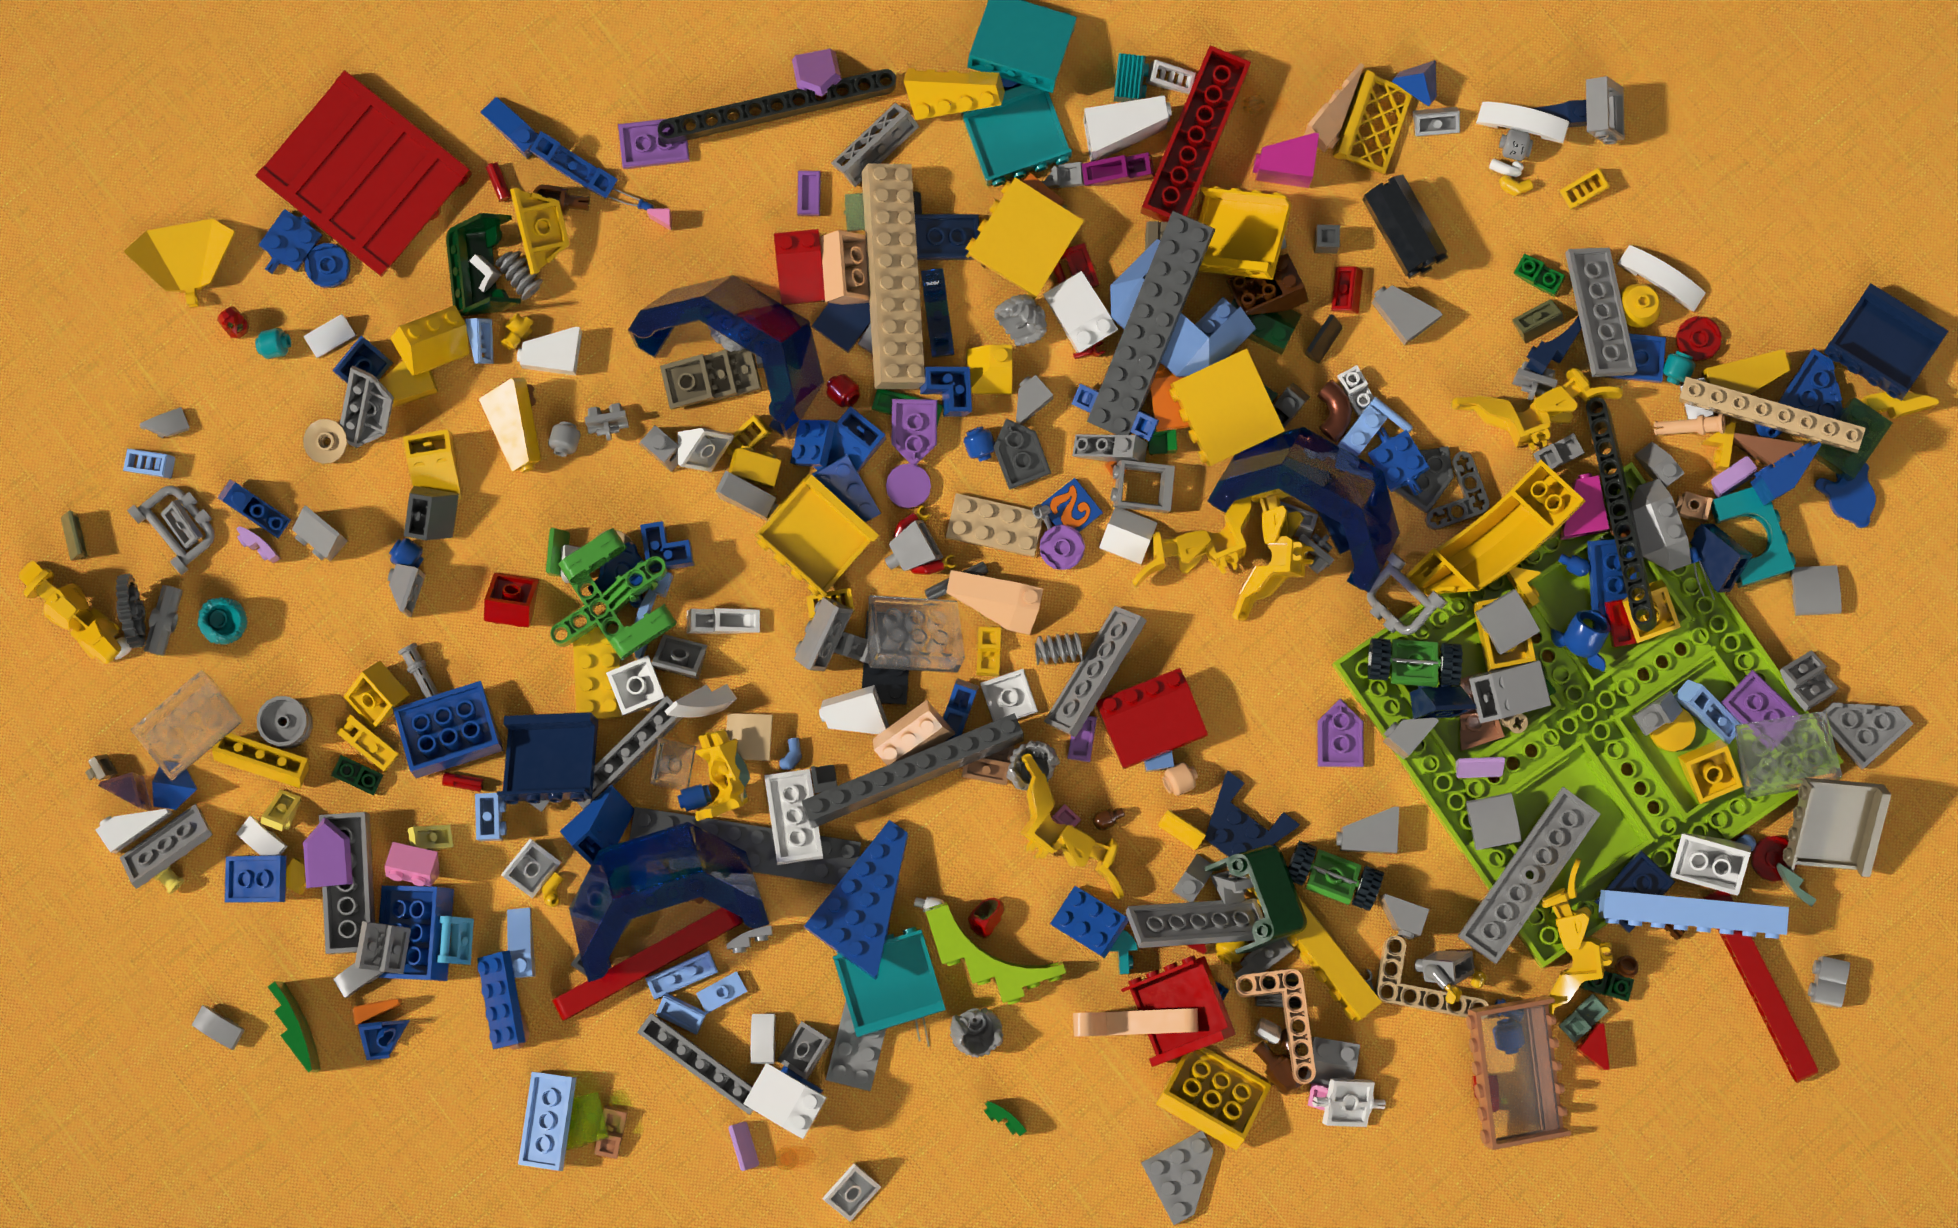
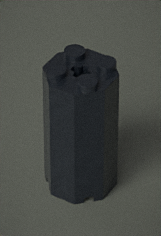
M1402 174L1388 179L1389 182L1384 185L1383 183L1377 185L1367 192L1362 200L1403 273L1411 279L1418 274H1426L1433 269L1431 265L1434 263L1439 264L1449 257L1446 254V248Z

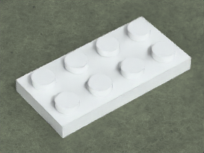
M810 769L764 775L777 865L823 859L819 826L811 828L802 805V800L814 796Z

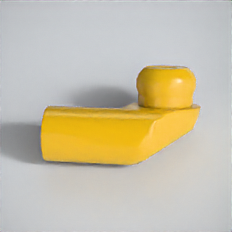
M1505 175L1499 180L1501 189L1512 196H1517L1533 189L1530 179L1518 183L1510 178V176Z
M556 872L553 873L542 887L544 902L549 907H555L559 903L556 888L563 881V878Z

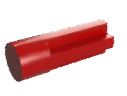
M498 162L488 164L486 170L499 202L511 199V194Z
M445 772L442 786L481 792L484 779Z

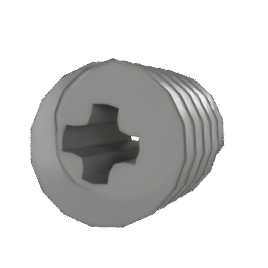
M521 251L507 252L496 261L495 265L500 267L502 274H506L505 278L507 281H511V286L516 288L517 294L522 295L521 299L526 300L538 291L543 280L538 279L535 281L534 278L537 276V273L531 275L529 273V266H523L527 259H518Z
M1077 632L1073 634L1072 639L1068 633H1065L1063 640H1061L1059 634H1056L1054 641H1052L1050 635L1046 636L1045 642H1043L1041 636L1037 637L1035 643L1037 665H1039L1040 659H1043L1044 663L1048 664L1049 658H1052L1056 664L1059 657L1066 663L1068 656L1075 662L1077 655L1083 661L1081 639Z

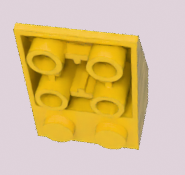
M448 429L404 436V447L412 486L458 493V500H462L452 433Z

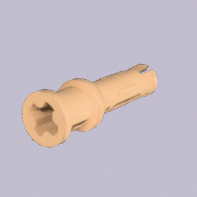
M1720 413L1718 416L1712 417L1700 415L1697 419L1655 421L1654 427L1664 428L1654 429V433L1656 436L1698 432L1701 435H1705L1708 432L1724 434L1725 417L1723 413Z

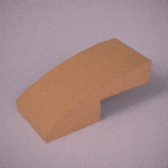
M605 1105L601 1127L598 1132L595 1155L614 1159L618 1158L628 1110Z

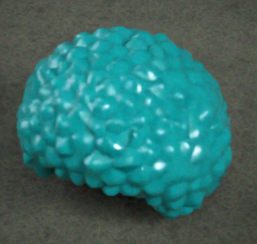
M224 597L213 598L204 603L201 610H199L197 621L201 633L210 643L221 645L233 643L241 638L248 623L246 612L239 601Z

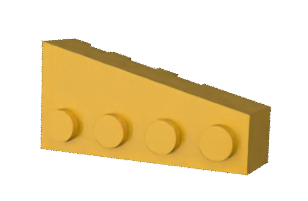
M908 68L904 78V84L915 120L1000 106L1005 94L1000 73L970 71V73H958L957 70L936 72V69L916 71V68Z

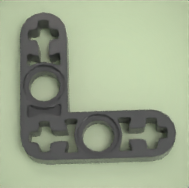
M1459 452L1452 459V467L1464 498L1429 511L1425 522L1432 530H1439L1482 515L1489 508V499L1473 457L1468 452ZM1459 457H1462L1463 460H1468L1465 467L1467 471L1472 469V472L1461 476L1460 473L1464 472V468L1462 465L1457 464L1460 460ZM1468 477L1474 478L1477 483L1476 488H1466L1464 484L1465 479ZM1480 490V493L1476 496L1479 502H1484V505L1481 507L1482 510H1479L1478 507H1473V504L1476 502L1474 495L1469 497L1468 494H1473ZM1460 506L1464 512L1463 516L1460 518L1454 517L1451 514L1452 507ZM1446 509L1447 517L1441 519L1439 525L1436 522L1430 521L1433 518V514H1436L1437 517L1445 514L1443 510Z

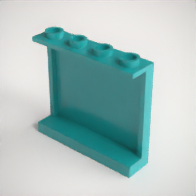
M988 0L969 54L967 68L981 72L1000 73L1001 78L1053 93L1072 32L1075 29L1077 17L1069 13L1052 10L1046 6L1035 5L1026 0Z
M1021 85L1005 91L1002 105L961 112L987 186H1000L1007 179L1013 177L1017 179L1023 178L1027 175V172L1033 170L1040 172L1047 169L1050 164L1056 163L1060 165L1066 163L1072 157L1071 148L1069 149L1049 92Z
M916 927L903 930L904 935L895 937L894 934L887 935L878 972L879 976L876 980L838 952H836V956H833L857 1037L946 1010L922 930L917 931Z

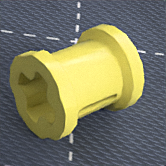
M171 865L153 877L167 888L169 894L175 892L185 881L170 869Z

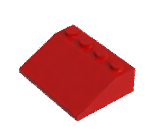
M1181 668L1102 698L1096 703L1098 714L1123 770L1208 736Z

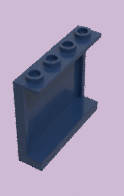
M1870 283L1832 341L1828 344L1824 353L1832 361L1846 366L1850 372L1859 374L1867 379L1871 385L1880 387L1890 397L1902 401L1948 333V330Z
M591 712L504 716L503 725L508 729L503 791H497V795L505 803L518 804V801H526L536 804L540 803V800L560 803L562 800L567 799L574 802H583L584 799H592L598 719Z

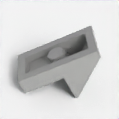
M1669 691L1632 717L1642 733L1648 735L1663 724L1672 723L1683 710L1672 692Z
M1229 871L1211 875V880L1225 905L1244 901V892H1247L1248 888L1254 887L1250 876L1247 875L1236 877Z

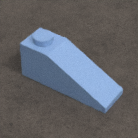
M1687 679L1674 695L1676 700L1690 714L1727 744H1730L1743 728L1702 684Z
M531 908L508 909L507 939L514 977H536Z

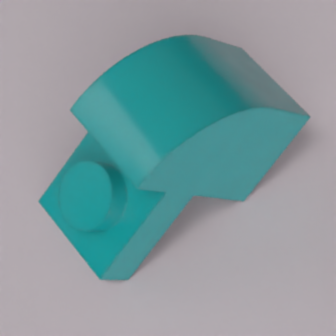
M1125 930L1121 932L1109 951L1118 952L1119 975L1129 974V969H1133V955H1128V951H1137V944L1134 938Z

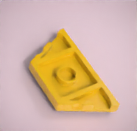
M519 188L510 189L530 274L532 275L538 273L544 265L551 262L559 252L563 251L570 244L559 200L545 198L536 193L521 191Z

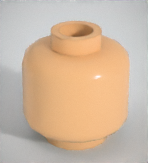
M1184 762L1166 769L1164 777H1162L1163 784L1168 793H1173L1176 796L1193 790L1196 786L1195 779H1198L1195 768L1193 766L1189 767Z

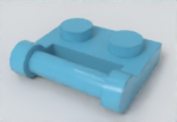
M440 916L442 930L440 956L437 955V963L471 965L474 919Z

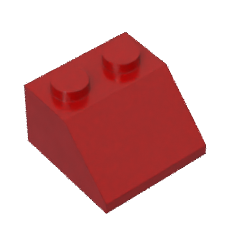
M494 572L484 599V621L529 628L534 614L539 579Z

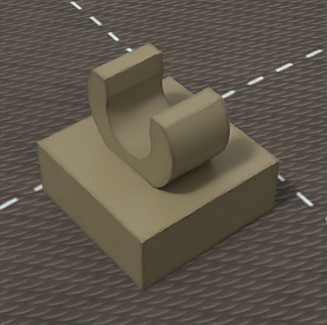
M107 754L94 756L88 760L92 767L85 772L89 780H92L94 777L99 780L109 779L118 774Z

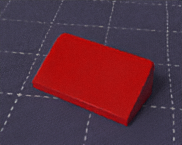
M1356 266L1336 267L1331 311L1351 314L1359 313L1363 271Z

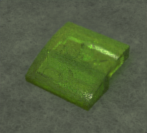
M594 1092L574 1098L566 1150L609 1138L599 1093Z

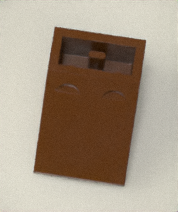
M1288 253L1278 258L1273 280L1234 276L1226 280L1238 307L1241 306L1246 315L1287 311L1309 301L1305 286Z

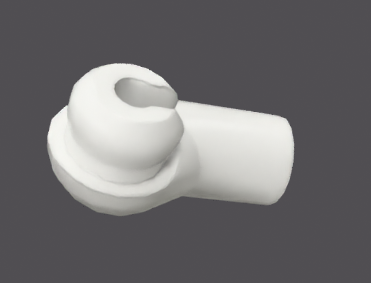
M1494 158L1489 165V169L1503 175L1518 177L1522 174L1521 171L1524 169V166L1518 161H1514L1511 166Z

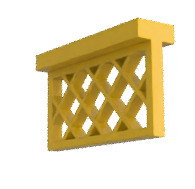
M1366 70L1362 73L1333 157L1340 160L1346 159L1385 174L1412 95L1395 83L1375 76L1374 72ZM1374 84L1382 85L1386 94L1376 97L1373 91ZM1396 92L1406 95L1404 103L1398 106L1392 96ZM1388 96L1393 108L1383 112L1378 100ZM1374 102L1379 114L1369 118L1366 107ZM1395 111L1398 121L1390 126L1385 114ZM1381 117L1385 129L1376 133L1371 121ZM1367 123L1372 135L1362 139L1359 127ZM1387 131L1391 141L1390 144L1383 147L1378 135ZM1374 137L1379 149L1369 153L1364 141ZM1359 143L1365 154L1360 158L1350 155L1353 146ZM1381 152L1384 159L1382 167L1374 164L1371 155Z

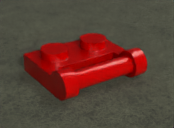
M1085 243L1067 248L1061 259H1066L1071 275L1074 276L1082 271L1092 288L1098 287L1099 281ZM1059 260L1053 270L1058 285L1066 280Z

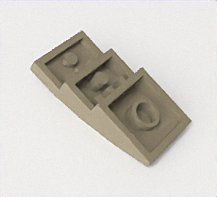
M748 345L746 349L730 352L722 350L708 355L700 354L660 366L671 410L713 402L762 389L751 345Z

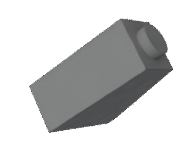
M1393 285L1387 289L1384 286L1374 293L1375 298L1372 304L1403 345H1406L1432 326L1443 315L1439 310Z
M725 471L716 489L719 499L766 521L778 507L776 497L728 471Z
M1392 807L1343 826L1341 832L1336 834V845L1340 846V851L1396 854L1398 849L1399 807Z

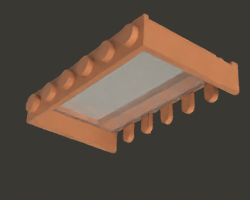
M1541 995L1540 997L1467 1009L1466 1024L1471 1034L1469 1048L1474 1058L1472 1071L1476 1076L1477 1083L1475 1085V1094L1479 1099L1477 1113L1482 1123L1480 1137L1484 1146L1492 1150L1571 1135V1131L1563 1127L1562 1117L1567 1116L1568 1113L1566 1107L1560 1104L1559 1094L1564 1093L1565 1088L1557 1080L1556 1071L1562 1070V1065L1554 1056V1048L1559 1047V1041L1557 1038L1552 1037L1551 1025H1556V1018L1554 1015L1549 1014L1548 1004L1555 1003L1553 997Z

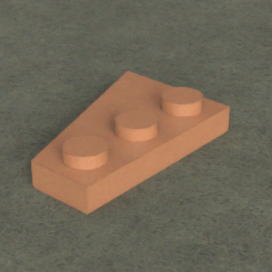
M1473 675L1460 679L1459 686L1464 689L1475 703L1469 678ZM1477 709L1460 715V752L1505 737L1499 719L1480 723Z

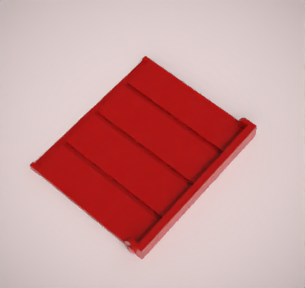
M344 70L337 77L331 88L255 176L382 277L456 188L468 182L472 173L470 169Z

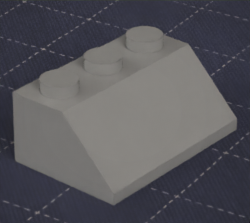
M823 597L816 604L814 610L816 613L813 620L808 622L805 628L806 635L803 641L798 643L795 650L797 654L794 659L805 668L813 671L826 670L853 612V609L831 598Z

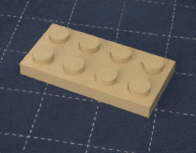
M956 493L946 538L1034 558L1043 519H1037L1033 515L1032 510Z

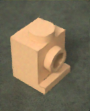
M1684 492L1682 496H1678L1675 506L1680 517L1704 523L1708 518L1713 498ZM1690 503H1696L1697 509L1691 508Z

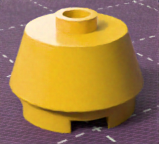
M1632 284L1621 291V301L1628 325L1642 328L1651 325L1658 319L1661 312V300L1653 288L1645 284Z

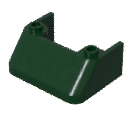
M479 213L451 227L447 232L446 244L453 306H456L461 316L502 312L521 303V299L509 298L504 289H497L496 282L486 292L481 291L479 287L485 275L470 262L471 258L476 254L483 256L494 266L492 247L496 246L502 238L500 225L512 220L511 215Z
M1265 845L1237 853L1204 867L1205 871H1220L1228 867L1229 872L1236 877H1243L1249 874L1265 918L1256 921L1252 927L1255 942L1235 949L1236 954L1250 953L1300 933L1305 929L1307 918L1283 854L1277 846Z

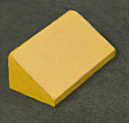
M1170 810L1166 811L1158 823L1161 829L1194 850L1198 848L1206 836L1204 832Z

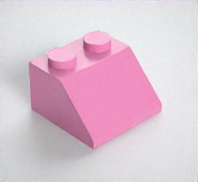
M392 842L385 863L386 877L394 881L404 880L412 882L417 886H432L440 873L438 852Z

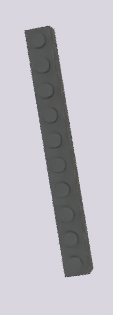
M1015 713L802 800L803 809L813 829L1024 741L1023 731Z

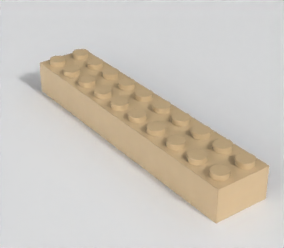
M868 163L862 170L874 386L875 389H919L925 383L912 164Z

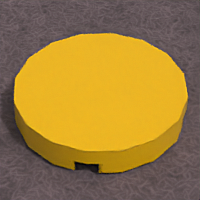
M1682 708L1683 711L1672 723H1665L1650 733V737L1657 747L1669 752L1683 750L1691 744L1695 737L1696 726L1689 712Z

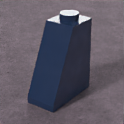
M1701 524L1698 526L1690 542L1692 547L1697 549L1699 557L1702 559L1700 560L1702 567L1714 590L1718 593L1730 592L1753 555L1715 524Z

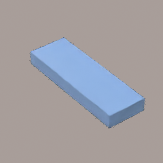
M707 951L645 979L655 1000L664 996L665 993H672L716 974L718 970L710 951Z

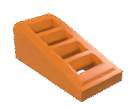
M396 998L355 1006L352 1008L355 1025L365 1024L403 1004L402 999Z

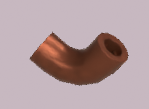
M1331 379L1317 395L1329 408V416L1319 428L1326 437L1333 442H1337L1351 422L1352 408L1349 397Z

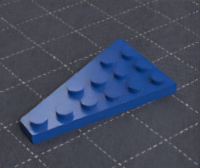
M890 820L804 925L807 931L875 980L879 976L878 972L884 953V944L887 939L891 911L894 906V897L897 892L900 869L908 840V833Z

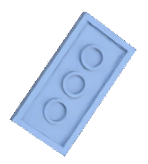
M539 1072L531 1073L518 1165L563 1171L577 1078Z

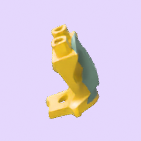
M726 729L716 732L711 731L698 736L702 748L696 750L695 753L707 761L710 781L717 786L718 795L710 805L696 811L695 818L697 821L716 817L741 807L749 801L745 787L750 780V775L742 757L736 752L738 740L736 738L729 739Z

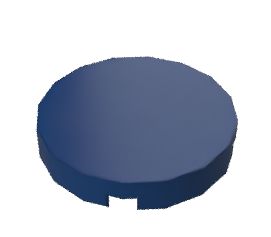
M322 243L315 246L307 255L305 271L308 278L315 285L322 288H334L341 285L347 279L350 273V260L347 253L341 247L333 243Z

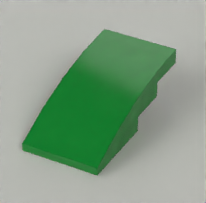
M274 981L268 988L281 1004L274 1012L288 1029L280 1036L307 1072H318L321 1068L316 1045L298 1002L284 982Z

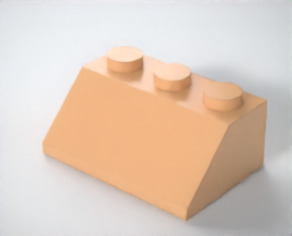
M837 230L821 236L825 302L840 305L869 303L865 235Z
M926 700L874 737L873 748L886 765H890L945 742L955 735V732L932 704Z

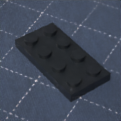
M867 611L865 639L877 642L870 664L863 663L862 688L875 685L881 704L907 705L912 614Z

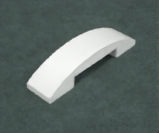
M1482 102L1476 124L1497 129L1499 126L1540 135L1541 139L1563 144L1569 121L1518 105Z
M1629 245L1617 265L1633 275H1640L1675 297L1676 302L1692 312L1695 311L1706 293L1672 266L1634 246Z

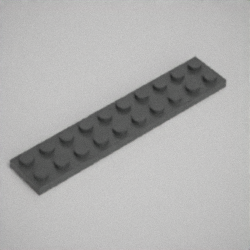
M1172 211L1087 422L1116 435L1132 434L1130 431L1138 411L1142 410L1215 228Z
M635 807L627 852L647 840L659 858L837 885L858 860L861 842L820 836L823 859L777 865L772 828L710 818L697 821L695 816Z

